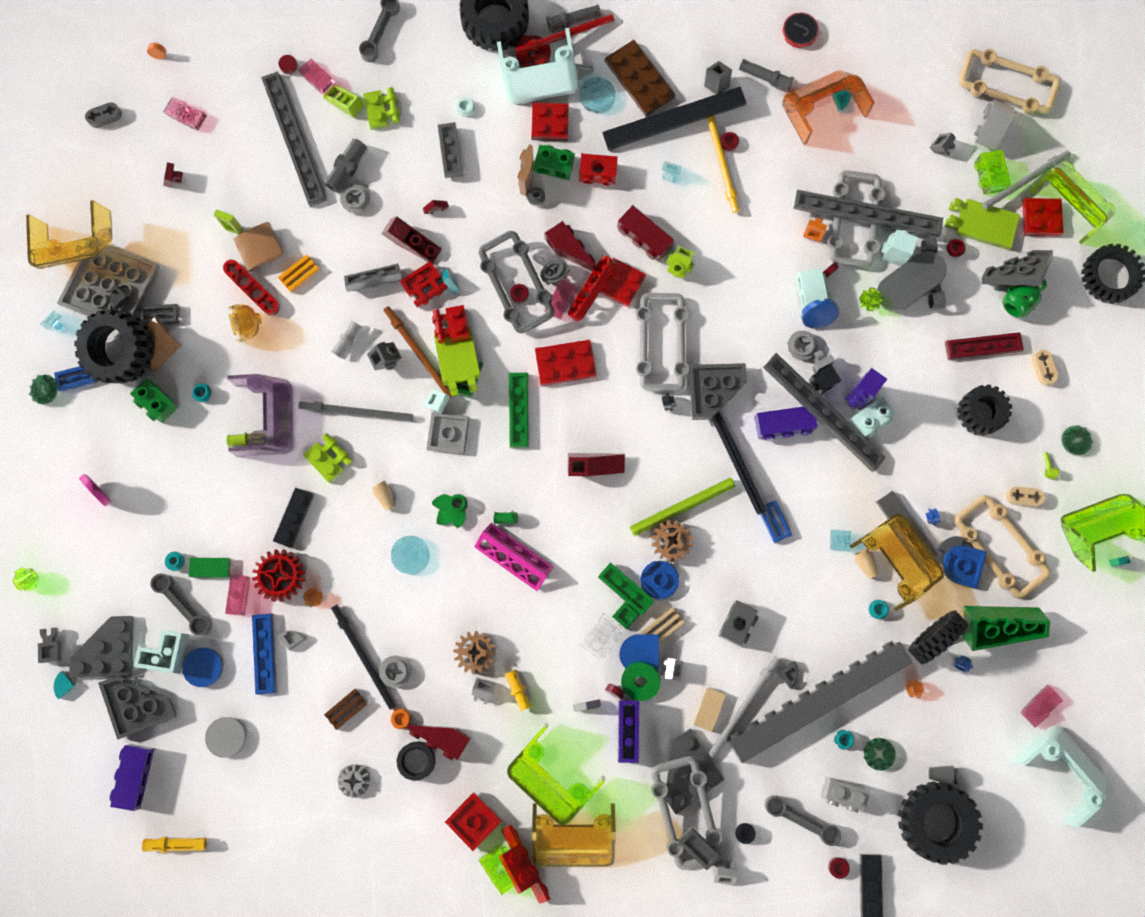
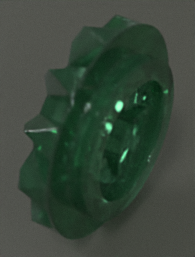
M46 374L37 375L36 379H32V385L28 386L32 401L42 405L52 402L58 393L56 380ZM40 385L44 386L43 389L46 393L41 392Z
M1079 425L1070 426L1062 434V445L1070 454L1083 455L1091 449V445L1094 442L1091 438L1092 433H1089L1086 430L1087 428ZM1076 436L1083 437L1080 443H1072V441L1076 439Z
M873 738L867 742L863 749V758L867 765L875 770H886L895 761V749L884 738ZM874 749L879 751L883 749L882 756L884 759L879 757L874 759L876 756Z

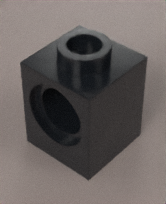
M830 365L812 375L809 379V384L821 395L837 386L842 380L834 367Z

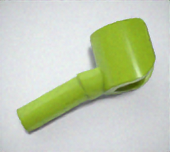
M1048 452L1043 453L1046 463L1044 476L1049 479H1056L1059 476V469L1052 468Z

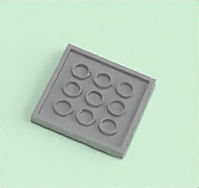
M90 237L57 304L87 317L100 310H114L110 304V291L113 285L116 284L130 297L117 311H125L136 315L160 266Z

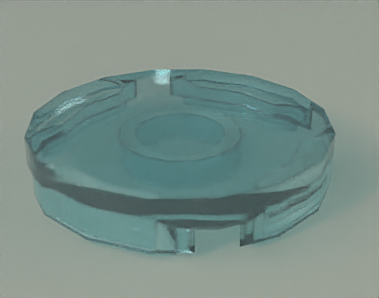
M595 77L587 80L582 85L580 101L586 110L599 114L608 111L614 104L616 92L610 81Z
M416 536L400 538L391 549L392 564L404 574L412 575L419 573L429 562V548L423 540Z

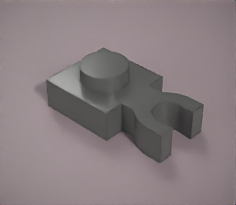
M51 628L49 636L47 635V629H40L43 643H37L38 663L61 661V641H55L58 635V628Z

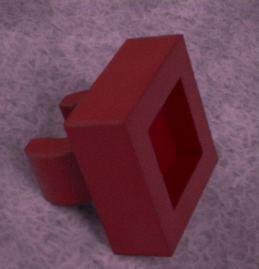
M167 162L163 186L171 187L172 181L176 183L182 182L183 172L174 171V164Z

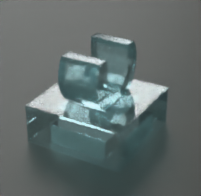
M665 161L662 166V170L665 171L662 179L665 180L666 175L671 174L673 176L672 182L674 183L677 175L681 173L682 166Z
M55 310L40 323L48 330L54 327L58 332H61L65 328L58 321L62 316Z
M831 530L830 550L851 551V531Z

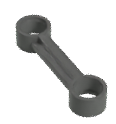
M398 0L380 1L382 11L370 37L359 46V52L364 61L373 62L378 58L377 46L391 16H395L400 10ZM388 2L396 3V6L392 9L384 8ZM371 47L375 49L371 55L363 54L366 48Z
M923 238L921 241V252L930 251L937 253L938 244L936 238ZM941 285L929 293L928 303L931 310H942L945 308L946 298L945 293L941 291Z
M162 573L153 576L150 582L152 590L156 593L164 594L189 621L191 633L197 636L209 634L212 629L211 620L208 617L199 616L173 587L174 581L172 577ZM161 577H166L168 585L166 589L160 591L156 587L157 580ZM199 619H204L207 623V628L202 633H198L195 630V623Z
M771 795L765 800L764 806L770 815L774 817L783 816L813 832L828 846H835L840 842L841 832L836 826L822 824L786 805L785 800L778 795ZM774 798H779L782 802V809L778 813H773L769 809V802ZM827 828H834L836 831V838L832 842H826L823 838V833Z

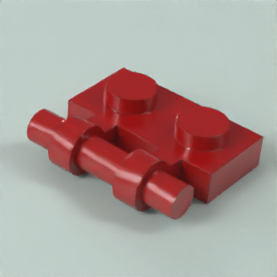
M431 261L399 281L410 298L417 294L419 298L413 301L417 308L421 305L425 306L429 303L430 299L435 296L439 297L443 294L444 290L448 289L444 282L440 285L436 283V281L441 279V275ZM431 285L433 289L424 294L422 290Z
M464 305L445 308V315H441L439 309L433 310L432 323L435 325L434 334L439 344L445 343V338L447 337L451 338L452 343L470 339ZM448 323L449 328L444 329L442 324Z

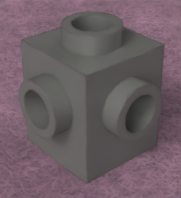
M380 342L367 354L375 371L381 369L391 370L402 359L394 342Z

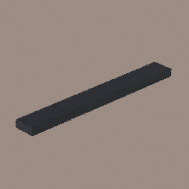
M740 86L603 131L602 135L609 151L745 106L747 102Z

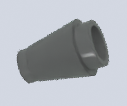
M954 765L929 767L928 778L953 786L954 784H959V768H954Z

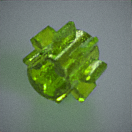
M869 287V290H863L859 298L861 307L866 308L867 311H873L874 308L880 309V305L884 301L881 295L882 291H876V288Z
M21 567L14 572L16 576H14L12 582L19 591L24 589V591L29 592L37 587L35 583L39 580V577L32 568Z

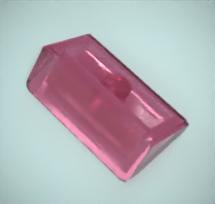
M230 575L225 614L245 616L251 577Z

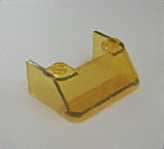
M91 200L92 237L60 243L54 239L49 240L48 224L27 214L28 263L37 269H44L96 257L111 244L113 239L111 210Z
M900 513L891 516L849 545L852 549L863 542L864 546L871 551H876L880 548L900 576L902 581L898 583L897 589L903 600L894 607L895 611L918 600L944 577L940 564L906 517Z
M533 803L532 850L533 863L540 867H607L614 863L616 837L615 803H611L610 815H599L594 819V825L553 824V819L546 814L537 815V803Z

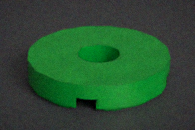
M637 661L625 668L621 678V685L628 697L637 701H645L657 694L660 689L661 678L659 671L654 665L644 661ZM641 676L647 682L644 685H638L635 679Z

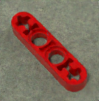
M604 256L599 260L568 310V316L574 321L578 322L584 318L613 272L616 263L612 258Z
M231 259L223 264L224 273L265 314L273 316L279 312L280 306L276 299L237 261ZM230 266L234 267L239 273L237 276L233 271H230ZM244 277L250 279L249 284L246 286L240 284L241 279ZM255 290H262L260 298L253 297ZM265 300H267L271 305L273 304L274 308L272 310L270 308L268 309L267 305L264 303Z

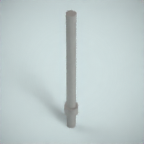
M1066 150L1060 155H1055L1048 159L1047 163L982 203V207L985 210L1046 171L1051 168L1055 169L1061 165L1062 161L1071 156L1070 151Z
M774 656L768 667L762 670L760 673L761 677L709 751L708 755L713 759L717 756L766 682L770 681L774 676L773 672L781 662L776 656Z

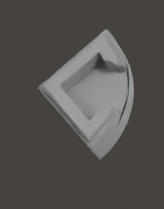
M284 631L278 634L289 651L306 640L304 635L296 631Z
M600 699L577 703L573 704V709L575 712L595 709L601 706Z

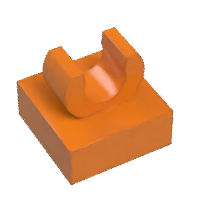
M816 217L815 221L809 220L803 237L821 242L827 225L822 224L823 219Z

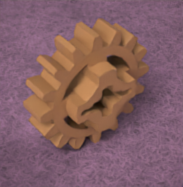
M667 520L666 526L660 523L661 529L655 528L654 530L657 535L651 536V539L655 540L651 547L657 548L654 553L661 554L659 559H662L664 556L667 557V562H670L671 558H673L674 562H678V557L682 560L685 559L683 553L690 554V550L687 548L693 547V544L689 542V540L693 539V536H688L690 529L684 530V523L678 526L677 520H675L674 524ZM667 529H676L675 532L668 533L665 531ZM677 534L675 538L676 544H673L672 546L667 548L669 545V540L667 538L671 539ZM681 534H683V536H684L685 545H684V543L681 542V538H680V535H681ZM659 538L664 542L663 549L660 546ZM676 549L680 551L676 554H669L670 550Z
M475 631L472 636L470 632H467V638L461 635L462 642L455 643L459 648L453 650L454 653H458L454 660H460L458 667L465 666L464 672L471 669L472 674H475L476 669H478L480 673H483V667L489 669L488 663L495 662L491 657L497 654L492 652V649L496 646L495 644L490 645L492 638L485 639V633L479 636L478 631ZM472 640L468 648H463L466 642ZM480 640L486 644L488 650L480 646ZM476 643L477 650L480 651V655H476L474 661L473 655L470 654V650H474ZM462 655H466L470 659V665L464 661ZM482 657H487L484 663L478 665V661Z

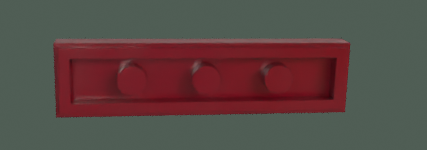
M1020 332L945 341L948 360L1015 353L1024 350Z

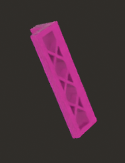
M492 522L484 529L474 546L536 591L540 589L554 568L552 564ZM483 540L489 542L491 548L488 549L481 544ZM498 552L506 554L507 559L503 560L500 558ZM514 563H519L523 571L517 570ZM530 574L540 578L538 584L531 579Z

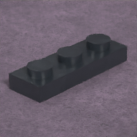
M295 487L273 542L293 548L314 494Z
M860 854L861 917H883L881 854Z

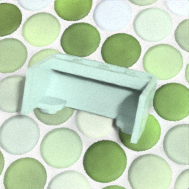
M565 28L568 45L556 50V62L521 69L516 58H505L501 41L497 42L507 96L511 103L521 104L572 94L578 90L579 82L569 28Z
M1049 726L1011 761L1015 764L1026 766L1039 753L1049 761H1056L1061 758L1087 788L1082 796L1083 803L1063 820L1065 824L1079 828L1104 805L1108 781L1062 727Z

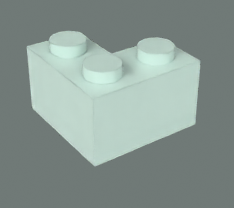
M162 630L158 649L138 647L133 667L168 673H180L189 634Z

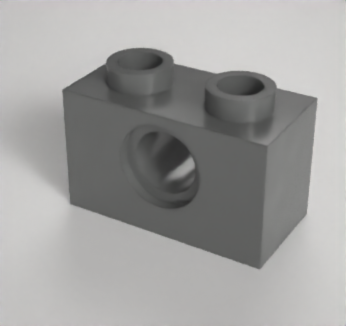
M735 600L718 637L738 647L742 646V644L746 645L750 637L748 631L751 626H755L759 616L756 615L758 610ZM737 619H741L744 622L742 630H738L735 627Z

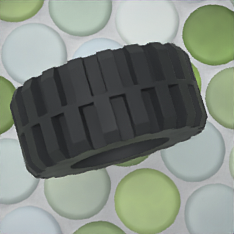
M460 0L459 11L463 31L466 37L472 40L474 45H481V48L484 50L491 48L492 51H497V42L500 41L503 50L508 49L507 46L509 45L513 47L517 44V40L520 41L528 29L529 11L527 0ZM490 5H501L511 12L505 20L497 23L486 22L478 16L485 7Z
M107 309L89 315L87 317L88 321L83 320L80 324L82 328L77 330L76 336L78 337L77 341L74 340V346L77 349L75 356L80 360L78 364L81 368H85L83 370L85 374L91 376L96 381H102V383L120 384L133 382L145 374L144 369H149L151 365L149 361L154 356L152 348L155 347L154 342H151L153 335L151 331H147L148 326L145 322H141L140 317L125 311ZM114 330H117L123 338L124 351L120 360L113 364L107 357L105 345L108 336Z
M927 782L926 785L920 784L916 786L917 790L908 792L909 798L907 800L903 799L901 803L904 806L903 810L898 812V816L901 817V822H898V826L903 831L901 833L903 840L907 842V846L912 851L930 862L947 865L948 863H959L960 858L963 860L969 857L968 852H974L977 849L975 843L976 841L980 842L982 837L978 835L979 829L983 830V823L979 822L978 818L982 816L980 811L975 809L977 806L975 801L969 799V795L965 791L941 782ZM938 803L950 806L956 819L952 835L942 842L932 841L927 837L924 830V818L927 811Z

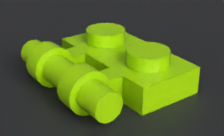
M393 87L387 88L386 96H382L381 90L363 93L370 129L387 127L388 119H392L394 124L400 123L399 116L401 114L396 103L398 98L397 94L394 93ZM389 104L390 110L385 111L384 105Z
M326 433L322 437L326 444L322 447L316 442L303 456L328 483H331L344 471L339 464L344 462L348 466L353 460L349 457V453L337 444L338 441ZM331 449L337 454L335 459L328 454Z

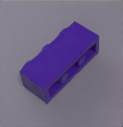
M871 368L846 396L845 400L848 401V405L854 409L861 410L875 397L887 381V378Z
M805 407L760 412L754 417L758 439L764 438V441L774 440L776 436L790 438L797 433H801L802 436L810 435L818 428L816 418Z
M618 700V763H639V701Z
M134 744L124 745L119 754L120 765L114 775L115 787L112 789L109 797L111 801L110 807L129 811L141 809L155 748Z

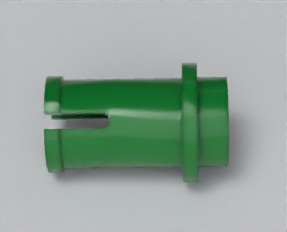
M511 510V512H494V524H511V526H514V524L518 523V512H514V510Z

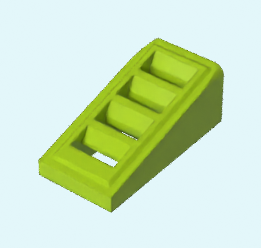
M333 84L323 96L326 101L353 118L364 107V103L359 96L336 84Z

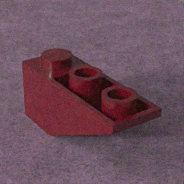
M397 216L389 220L381 233L396 245L427 262L431 261L432 264L442 250L441 247Z
M561 221L544 233L545 241L555 254L591 272L594 270L595 259L590 253H586L582 241L574 237V231L570 225H565Z
M568 453V476H598L625 473V454Z
M411 724L406 727L410 730L409 734L416 739L420 737L425 739L427 746L434 750L437 748L444 751L442 755L452 761L454 758L456 760L460 758L471 740L470 736L455 727Z

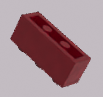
M634 205L618 220V231L623 236H628L632 239V243L636 247H641L645 250L646 255L652 260L655 259L659 262L674 245L675 240Z

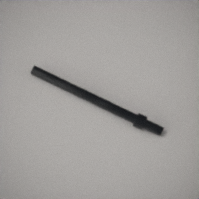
M338 604L333 606L331 610L338 620L339 628L345 632L389 710H392L396 707V704L350 627L351 623L348 617L343 615Z

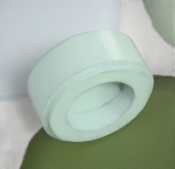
M462 97L457 101L456 109L458 114L463 117L473 114L474 103L470 98Z

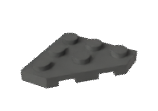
M1032 250L1027 252V256L1023 258L1014 257L1004 261L1003 265L997 268L995 266L988 267L982 276V284H989L991 286H1041L1053 259V250Z
M746 363L689 365L692 420H711L747 383Z
M111 616L70 657L69 678L131 676L133 616Z
M121 675L98 683L117 740L177 717L171 698Z
M690 729L673 740L670 761L686 756L696 758L700 770L707 776V782L704 785L706 793L725 780ZM690 764L668 770L666 786L668 793L665 797L675 815L699 799L697 787L690 781V774L692 772Z

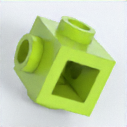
M678 245L674 254L670 253L666 263L669 265L667 272L678 278H685L687 272L691 274L695 264L692 262L695 252Z

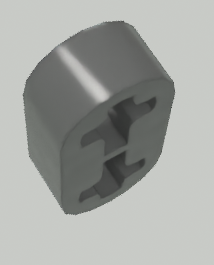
M110 102L88 110L85 114V120L90 126L98 128L119 120L122 116V111L117 104Z

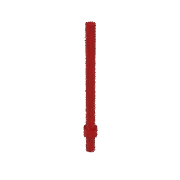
M610 14L570 28V36L613 22L614 16ZM566 30L539 40L533 39L528 41L527 44L516 47L515 52L517 55L528 51L534 52L539 47L567 38Z

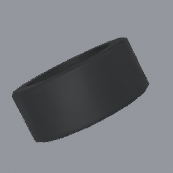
M420 741L411 742L403 746L399 751L396 759L397 769L408 780H422L434 770L436 763L435 753L426 743ZM412 749H420L428 757L427 767L420 773H412L405 766V756Z

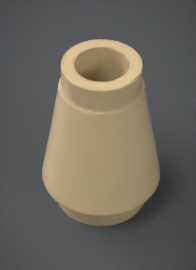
M386 480L372 487V493L384 507L385 511L396 506L390 484H387Z
M868 548L854 554V561L867 575L868 579L879 574L873 553Z

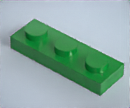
M611 562L597 577L641 616L654 602L648 594Z

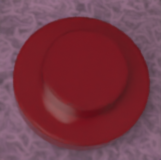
M953 239L948 242L946 251L951 257H960L965 252V244L960 239Z

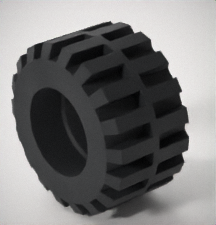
M987 384L986 386L980 385L977 388L975 387L965 394L958 404L960 407L957 408V413L961 414L958 416V419L963 421L961 425L963 427L967 426L968 432L974 431V435L982 434V436L992 434L1003 428L1009 422V417L1012 416V412L1009 411L1012 409V404L1008 403L1010 401L1009 396H1004L1005 391L1002 390L1000 392L998 391L999 387L995 386L992 388L991 385ZM978 401L985 402L990 406L992 410L991 420L980 416L977 411Z

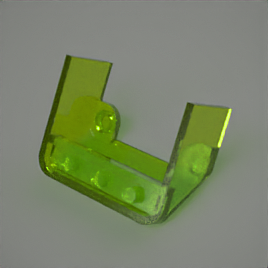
M1063 161L1052 168L1030 191L1033 194L1048 181L1094 227L1079 241L1080 244L1086 241L1115 215L1114 206L1069 162Z
M1118 494L1063 515L1061 517V527L1074 556L1090 571L1095 572L1094 545L1123 534L1133 540L1145 538V505L1132 495Z
M546 723L507 768V774L555 822L565 825L576 816L605 783L606 777L602 775L590 790L582 783H575L568 790L560 785L538 764L544 755V748L537 739L549 727V724Z

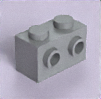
M826 777L821 797L827 799V804L839 807V803L847 805V810L858 813L859 809L866 810L870 791Z

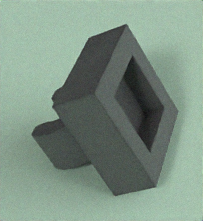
M953 133L939 134L930 146V149L933 153L940 152L942 156H949L948 148L955 149V144L953 143L956 139Z

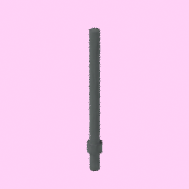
M299 401L298 406L299 409L313 410L315 413L332 412L413 421V414L329 405L319 401L314 403Z

